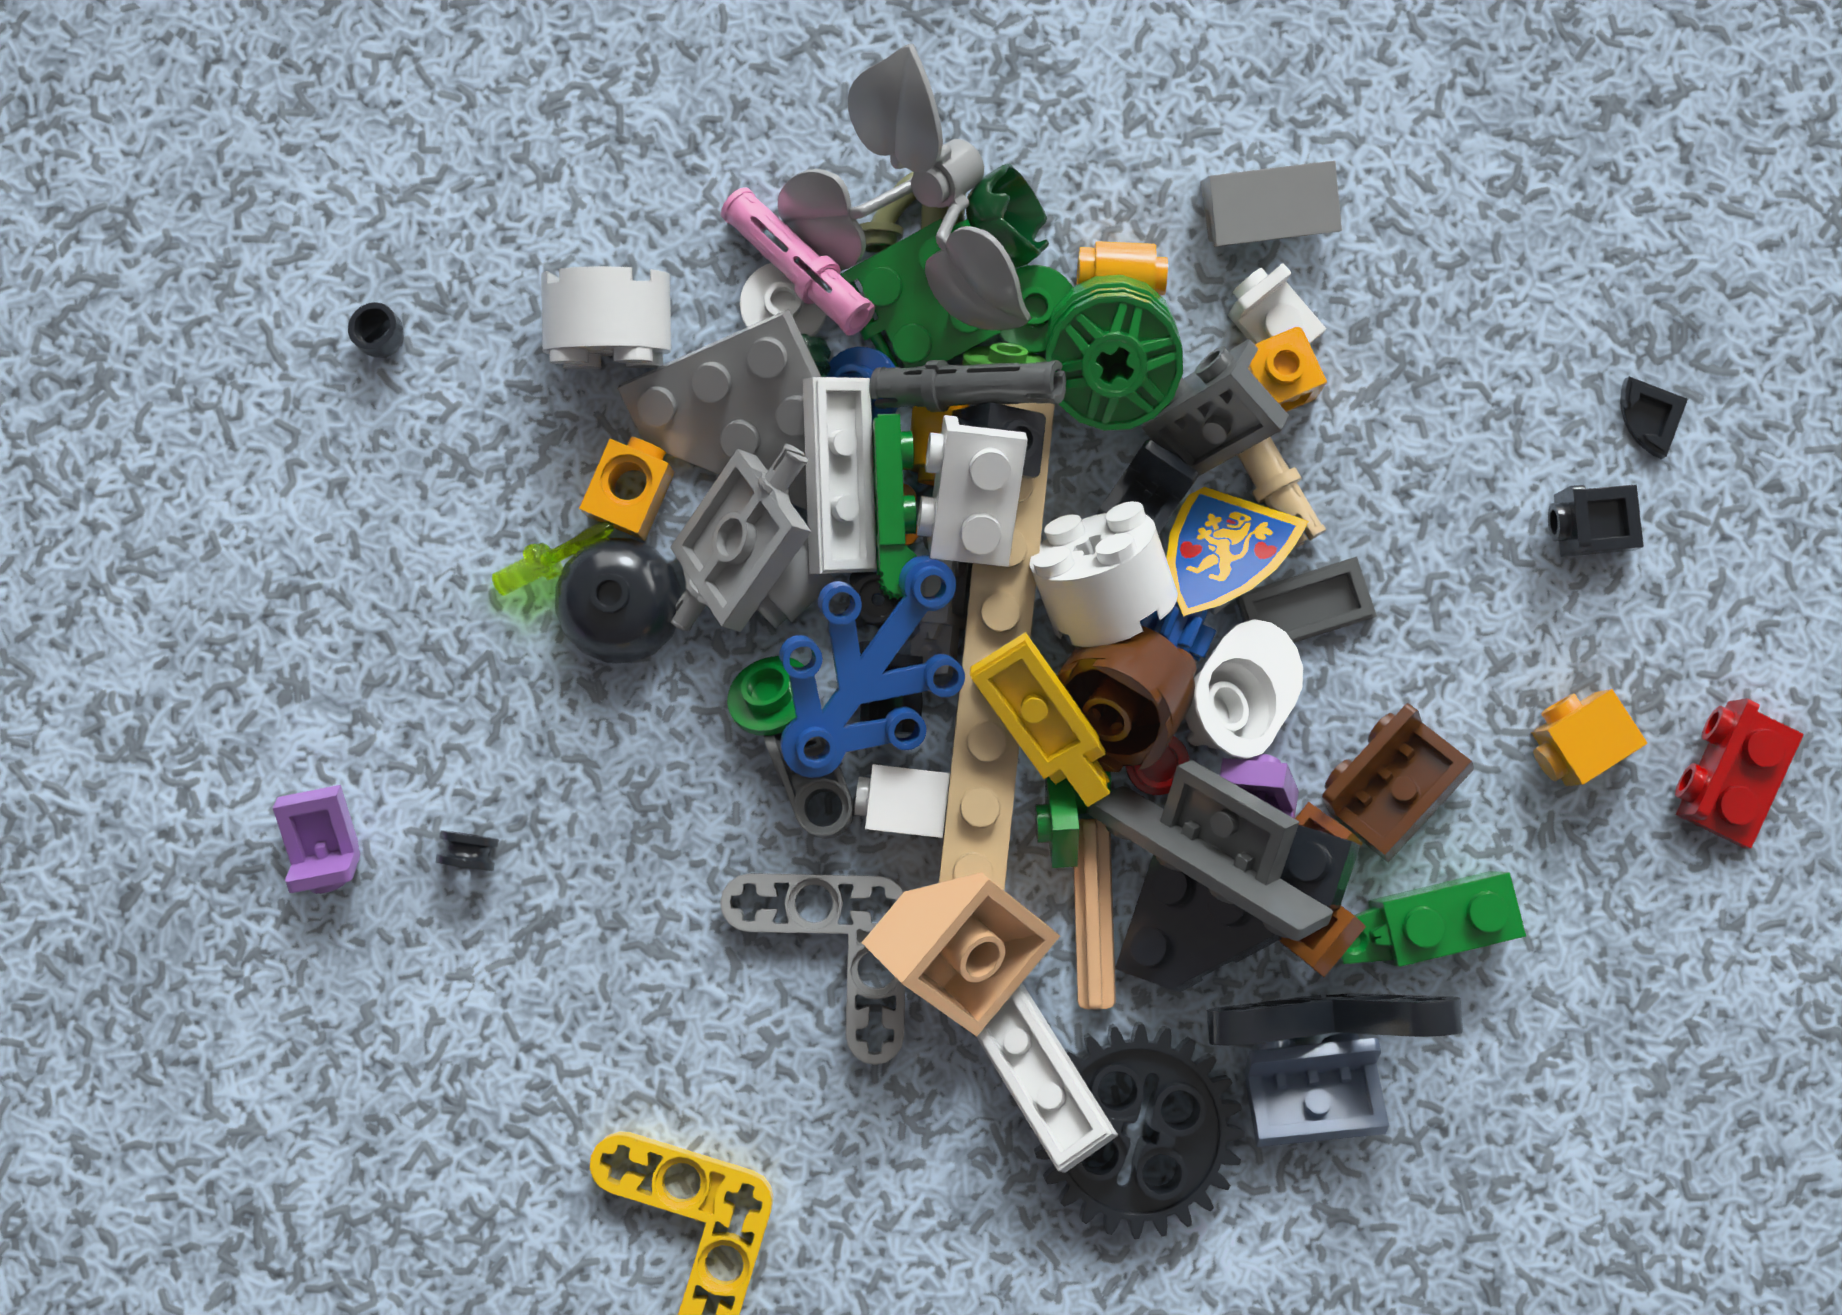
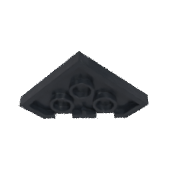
M1298 825L1280 879L1334 912L1340 909L1360 845L1344 838ZM1153 854L1115 969L1165 988L1182 992L1203 981L1202 977L1230 962L1237 963L1282 938L1267 930L1261 920L1237 905L1228 904L1216 899L1211 895L1206 886L1183 872L1164 867Z

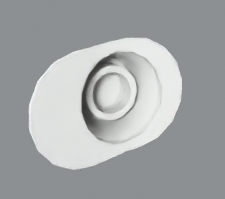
M1250 620L1235 625L1222 638L1202 670L1194 677V697L1191 707L1185 716L1188 727L1191 730L1187 741L1194 746L1206 745L1209 748L1223 750L1230 756L1249 759L1264 753L1294 708L1303 687V665L1299 652L1285 631L1271 622Z

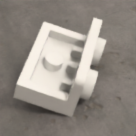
M944 415L941 434H929L925 471L936 473L933 497L921 496L917 535L927 536L930 558L1009 567L1028 440L1025 432L959 425L956 416Z

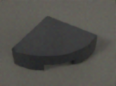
M1629 376L1623 381L1620 397L1621 412L1625 425L1634 440L1644 450L1660 459L1667 457L1688 399Z

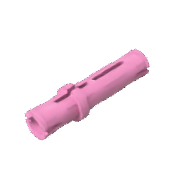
M740 188L727 198L721 209V217L728 224L735 227L762 256L768 259L795 285L794 291L804 303H815L848 336L858 333L869 323L874 314L875 306L871 301L858 293L840 275V266L827 255L819 256L788 225L762 204L749 188ZM768 230L788 248V251L783 252L763 231ZM810 269L832 292L827 293L806 273V270Z

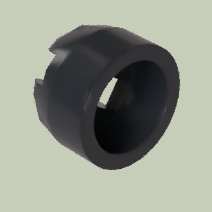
M378 302L368 303L359 307L352 314L348 323V335L351 341L366 355L374 358H387L396 353L403 345L405 332L402 322L387 305ZM388 330L387 334L383 338H381L379 341L375 343H372L374 340L383 336Z

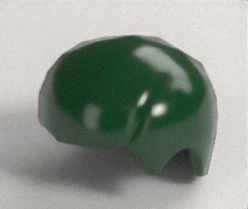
M1004 164L988 173L971 189L967 196L969 206L966 208V216L971 227L985 230L994 236L1008 253L1015 268L1027 265L1040 256L1041 252L1049 246L1047 239L1040 242L1035 241L1039 229L1046 223L1047 216L1032 188L1021 173L1011 164Z

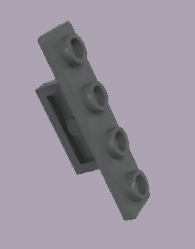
M1194 760L1177 766L1164 809L1124 786L1111 790L1109 795L1086 809V813L1105 824L1106 829L1111 834L1121 839L1131 840L1154 854L1157 861L1164 867L1183 872L1206 886L1211 895L1216 899L1228 904H1235L1261 920L1264 927L1275 935L1299 941L1327 926L1333 913L1330 908L1280 879L1299 821Z

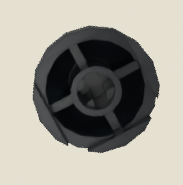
M603 538L582 547L565 563L555 586V612L564 635L582 653L605 663H632L654 655L673 637L676 626L671 623V620L676 614V604L682 596V589L673 566L654 547L632 538Z

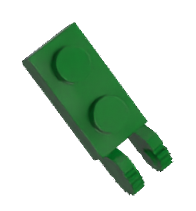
M877 414V417L872 422L877 575L880 577L877 583L880 584L879 590L883 591V596L887 595L889 599L895 598L897 601L900 597L903 598L899 587L901 570L908 561L917 557L905 545V534H916L915 496L903 494V470H913L914 466L912 431H901L900 414Z

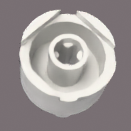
M592 266L559 269V278L548 271L541 273L542 347L544 353L550 354V363L563 364V368L599 369L601 368V356H614V362L626 363L628 368H657L663 365V354L671 353L669 273L650 269L649 281H633L632 267Z
M1125 502L1113 507L1107 513L1081 519L1079 515L1069 514L1051 521L1044 528L1047 539L1040 544V552L1030 559V568L1055 635L1061 639L1063 633L1068 634L1072 645L1094 647L1129 639L1143 632L1140 620L1157 611L1158 617L1161 620L1173 609L1177 601V588L1155 524L1145 514L1143 505L1139 502Z

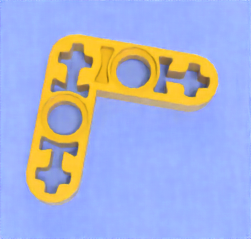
M619 1131L606 1136L596 1145L590 1158L592 1178L600 1188L618 1196L706 1223L678 1315H702L708 1295H695L697 1285H700L704 1290L714 1295L735 1297L733 1306L720 1300L715 1315H740L773 1207L774 1195L770 1183L763 1175L754 1170L631 1132ZM620 1145H625L630 1148L629 1159L632 1162L645 1166L650 1164V1152L661 1155L663 1159L653 1173L652 1191L640 1188V1184L646 1177L645 1174L627 1171L621 1180L611 1177L612 1166L609 1163L603 1162L604 1153L614 1154ZM678 1163H686L693 1166L699 1173L701 1180L698 1193L687 1199H680L671 1195L664 1183L665 1173L669 1167ZM743 1183L754 1186L753 1198L762 1202L760 1210L750 1209L747 1212L741 1232L754 1233L752 1243H749L735 1233L714 1231L717 1221L729 1228L735 1204L726 1200L727 1191L737 1193ZM721 1245L731 1246L736 1249L743 1260L741 1274L729 1281H722L713 1277L708 1271L706 1264L708 1253Z

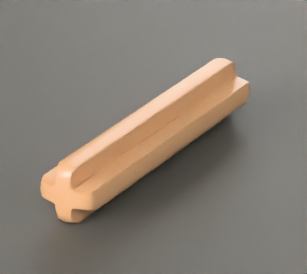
M1079 819L1078 867H1073L1077 1003L1084 1009L1101 1010L1114 1007L1116 1003L1111 833L1106 829L1105 824L1097 819Z

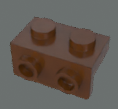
M1409 703L1405 704L1396 715L1388 713L1376 723L1368 736L1369 744L1353 761L1346 759L1336 766L1328 776L1324 786L1326 790L1322 794V799L1329 813L1386 862H1389L1474 770L1472 760L1422 723L1419 711Z

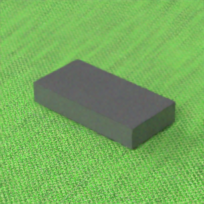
M1357 556L1252 589L1235 598L1243 623L1250 620L1271 622L1285 631L1293 643L1377 617Z

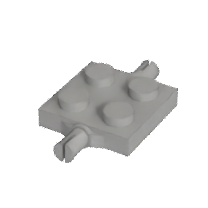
M785 444L783 450L768 471L757 455L740 449L735 451L670 547L683 567L686 581V590L678 600L676 614L671 620L674 626L683 631H690L692 625L707 605L721 627L741 632L812 531L793 507L788 495L789 486L808 462V458L798 448Z

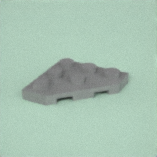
M787 309L624 382L617 389L644 441L663 449L667 454L720 475L737 449L757 455L767 471L775 462L785 444L792 445L805 454L802 379L821 377L790 310ZM804 465L789 486L788 495L791 504L807 510L806 465Z

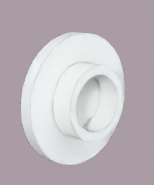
M772 263L757 269L748 278L740 296V311L746 328L789 309L805 343L820 331L827 315L815 303H804L794 291L795 285ZM810 269L806 270V273L825 290L820 278Z

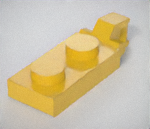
M1026 632L970 667L969 675L1043 779L1049 776L1057 784L1067 778L1087 807L1110 794L1107 788V783L1110 782L1109 777L1097 761V759L1105 755V749L1099 741L1098 733Z

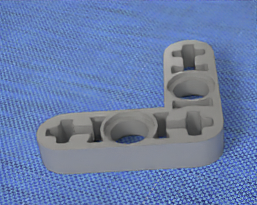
M750 873L739 875L729 881L722 891L720 900L721 910L727 922L738 930L747 932L848 934L846 1039L848 1047L856 1058L868 1064H882L894 1058L901 1049L904 1039L905 986L895 976L889 984L879 988L870 987L861 980L858 973L859 961L865 954L870 952L862 944V941L877 923H872L870 912L851 910L850 914L853 924H839L838 920L843 907L839 885L852 884L854 889L850 898L863 899L871 896L872 887H885L886 898L896 899V901L903 894L900 885L887 877L869 875ZM751 883L756 885L757 895L778 897L775 884L789 883L790 886L784 903L789 922L776 923L774 921L778 909H761L756 912L754 921L744 920L743 910L733 908V896L743 894L745 884ZM808 885L822 886L832 896V911L822 921H806L797 911V895L801 889ZM857 994L871 999L896 996L895 1009L882 1005L883 1028L893 1029L894 1039L883 1041L881 1052H870L868 1042L863 1039H857V1029H863L868 1026L870 1005L856 1008Z

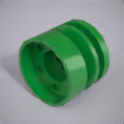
M1124 275L1095 276L1072 287L1054 307L1046 329V362L1058 360L1063 365L1061 371H1065L1066 391L1064 399L1059 405L1078 422L1103 431L1132 429L1156 418L1174 398L1183 375L1182 343L1177 324L1166 300L1145 282ZM1118 347L1124 348L1126 366L1121 363H1114L1109 370L1104 369L1101 352L1112 355L1117 351Z

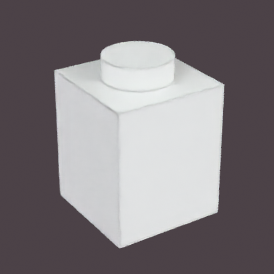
M873 764L871 778L859 777L854 815L866 816L865 829L943 838L950 773Z

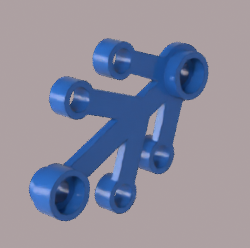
M921 555L914 557L905 564L899 576V587L903 598L861 656L855 622L862 607L859 594L849 584L841 581L831 582L821 590L818 597V606L828 621L838 686L823 709L821 708L815 674L822 665L823 657L821 650L812 639L803 635L792 636L782 644L779 659L789 674L795 718L784 729L780 747L785 762L795 773L810 778L821 777L834 771L841 764L846 752L890 743L901 750H912L924 741L927 732L926 724L922 717L909 707L895 708L888 713L885 719L846 724L860 704L929 690L939 697H950L961 690L965 682L964 669L953 657L946 654L934 655L924 664L885 671L927 611H937L945 607L953 598L956 589L955 576L952 570L941 560L932 559L930 555ZM931 575L939 576L941 580L939 591L930 597L922 596L920 587L923 580ZM837 593H848L850 596L848 609L840 614L831 613L829 610L830 599ZM796 648H810L812 657L807 665L803 667H793L790 665V655ZM941 666H952L953 676L951 680L944 685H935L933 682L935 671ZM903 719H913L915 722L913 733L905 738L896 737V725ZM813 737L824 738L826 745L820 754L808 756L804 753V746L809 739Z

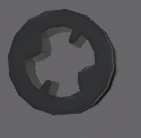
M441 830L440 839L445 842V850L441 854L436 855V863L494 871L495 863L490 860L489 852L492 848L498 847L499 839Z

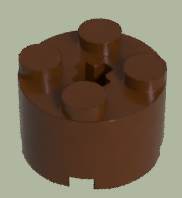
M1142 625L1143 632L1120 642L1094 647L1076 646L1056 675L1098 733L1099 741L1105 749V755L1097 759L1103 770L1107 772H1120L1123 766L1141 765L1139 770L1155 764L1165 752L1187 715L1194 697V675L1197 668L1193 657L1187 651L1177 648L1161 634Z

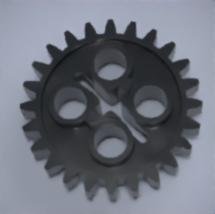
M1135 1022L1131 1039L1124 1040L1119 1029L1114 1024H1111L1108 1027V1044L1100 1046L1095 1038L1087 1033L1084 1035V1042L1088 1054L1080 1058L1074 1052L1065 1049L1118 1136L1112 1140L1114 1143V1153L1110 1161L1105 1165L1090 1167L1081 1161L1063 1173L1059 1172L1053 1164L1043 1174L1047 1185L1064 1180L1067 1182L1059 1195V1201L1064 1207L1080 1198L1083 1200L1079 1214L1083 1223L1087 1224L1099 1211L1104 1213V1229L1106 1234L1109 1235L1114 1233L1121 1219L1127 1220L1129 1230L1134 1239L1140 1238L1144 1221L1152 1220L1161 1237L1167 1236V1217L1173 1214L1186 1227H1190L1192 1220L1188 1206L1196 1202L1202 1208L1212 1211L1214 1206L1205 1192L1208 1187L1212 1185L1219 1189L1229 1190L1231 1186L1224 1176L1218 1172L1221 1164L1232 1166L1240 1165L1241 1159L1226 1148L1227 1141L1244 1138L1245 1132L1235 1125L1227 1124L1226 1118L1241 1111L1242 1106L1237 1100H1221L1220 1095L1232 1085V1080L1227 1075L1213 1078L1208 1077L1217 1061L1210 1053L1201 1056L1194 1062L1191 1060L1196 1041L1187 1036L1175 1049L1172 1048L1171 1029L1166 1026H1162L1154 1040L1150 1041L1142 1022ZM1115 1071L1124 1072L1130 1076L1132 1081V1091L1129 1097L1123 1103L1116 1105L1101 1101L1098 1094L1101 1080L1109 1073ZM1150 1073H1155L1158 1077L1157 1084L1150 1096L1145 1112V1121L1153 1129L1151 1137L1140 1136L1137 1140L1128 1183L1119 1185L1117 1177L1124 1165L1131 1145L1130 1138L1122 1130L1124 1122L1135 1123L1138 1120L1146 1077ZM1186 1091L1192 1095L1194 1101L1190 1117L1184 1122L1177 1124L1163 1120L1161 1108L1164 1099L1172 1092ZM1042 1144L1034 1148L1037 1159H1050ZM1160 1154L1169 1155L1174 1158L1176 1163L1175 1174L1168 1183L1161 1186H1153L1144 1182L1143 1168L1149 1159Z

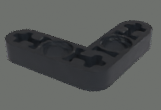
M1346 993L1326 995V998H1321V995L1301 996L1206 1010L1210 1045H1250L1335 1032L1409 1037L1447 1036L1463 1032L1460 997Z

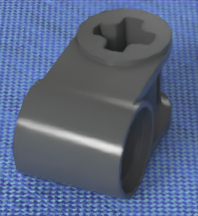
M783 733L764 736L773 766L782 787H785L795 818L800 826L814 837L822 839L835 838L846 832L853 821L855 810L853 799L841 769L842 761L834 771L825 776L816 778L804 777L795 773L782 756L780 743ZM822 737L809 739L804 748L813 744L816 745L804 749V753L808 756L820 754L825 748V739ZM820 792L835 793L842 801L843 809L841 816L830 826H816L808 817V804L813 796Z

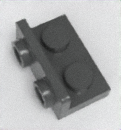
M1248 339L1229 351L1224 346H1221L1208 354L1199 363L1195 372L1185 378H1181L1171 402L1156 418L1143 423L1141 428L1156 444L1165 450L1175 453L1183 462L1194 468L1200 476L1280 432L1289 414L1248 370L1251 361L1258 351L1255 344Z

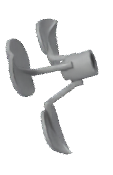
M907 44L886 59L863 71L853 81L848 94V111L856 134L865 147L877 155H890V162L893 168H907L914 172L913 177L862 205L851 207L847 186L838 175L821 169L805 170L788 180L781 189L778 196L780 218L819 256L827 255L840 266L842 271L857 264L865 252V234L856 219L863 218L912 192L916 199L927 207L944 208L948 206L949 209L936 234V242L941 250L929 257L925 264V274L935 298L950 315L967 325L986 330H1008L1021 327L1029 322L1032 317L1023 302L1019 278L1014 264L1004 247L990 233L976 227L965 226L951 233L960 212L969 206V200L964 194L975 187L984 176V163L977 149L965 140L953 139L943 144L940 118L928 77L914 44Z

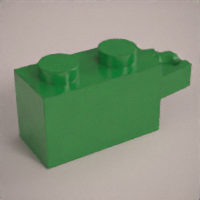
M1488 871L1368 900L1370 909L1355 915L1366 927L1338 961L1342 964L1383 961V963L1401 967L1526 937L1510 872Z

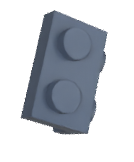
M1339 1033L1324 1038L1319 1044L1296 1046L1293 1040L1286 1039L1266 1042L1259 1045L1257 1050L1250 1051L1244 1073L1256 1146L1265 1147L1386 1134L1389 1128V1121L1377 1068V1061L1381 1054L1379 1039H1360L1358 1034Z

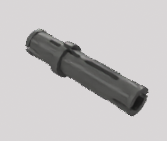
M931 360L925 366L913 368H875L870 380L871 398L876 399L874 405L878 409L917 406L926 407L930 412H945L950 406L979 405L988 402L1002 405L1018 403L1059 404L1064 399L1066 376L1065 371H1061L1063 365L1058 360L1036 363H998L966 366L948 365L944 360Z

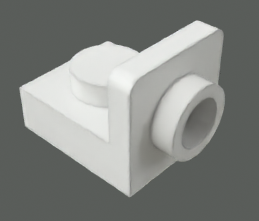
M1284 263L1269 275L1262 267L1259 268L1232 292L1238 300L1233 305L1228 316L1246 338L1250 339L1254 344L1294 327H1301L1309 344H1311L1326 330L1325 326L1286 282L1291 275V271Z

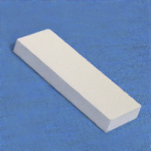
M811 377L802 379L805 457L808 458V462L805 464L808 527L812 531L808 536L809 574L877 572L870 378Z
M1021 983L979 1033L977 1039L1054 1166L1059 1172L1065 1173L1116 1138L1118 1134L1027 989Z

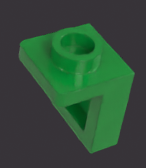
M1105 771L1110 780L1107 783V788L1111 791V772ZM1048 776L1045 778V804H1035L1037 843H1049L1052 868L1078 867V814H1087V806L1067 778L1055 784Z

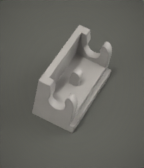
M1335 160L1211 175L1200 181L1208 240L1213 242L1214 247L1342 231Z

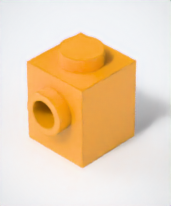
M1613 689L1594 692L1579 701L1575 693L1566 696L1541 712L1547 723L1531 732L1539 744L1533 750L1537 763L1551 780L1556 782L1561 779L1565 786L1584 785L1648 744Z

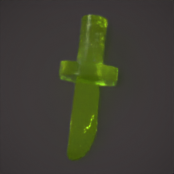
M599 522L553 549L544 543L527 545L523 550L524 558L492 574V582L499 594L505 596L540 577H545L548 581L560 576L563 569L561 561L573 556L582 547L607 538L614 531L613 523Z

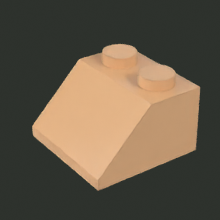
M981 872L903 892L862 941V944L904 986L977 1037L1059 939L1060 935Z

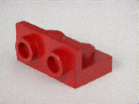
M1748 698L1728 701L1725 707L1718 706L1711 713L1702 731V739L1709 742L1699 764L1692 763L1685 769L1675 790V796L1682 799L1675 815L1744 849L1752 848L1804 736L1803 733L1758 712L1760 704Z

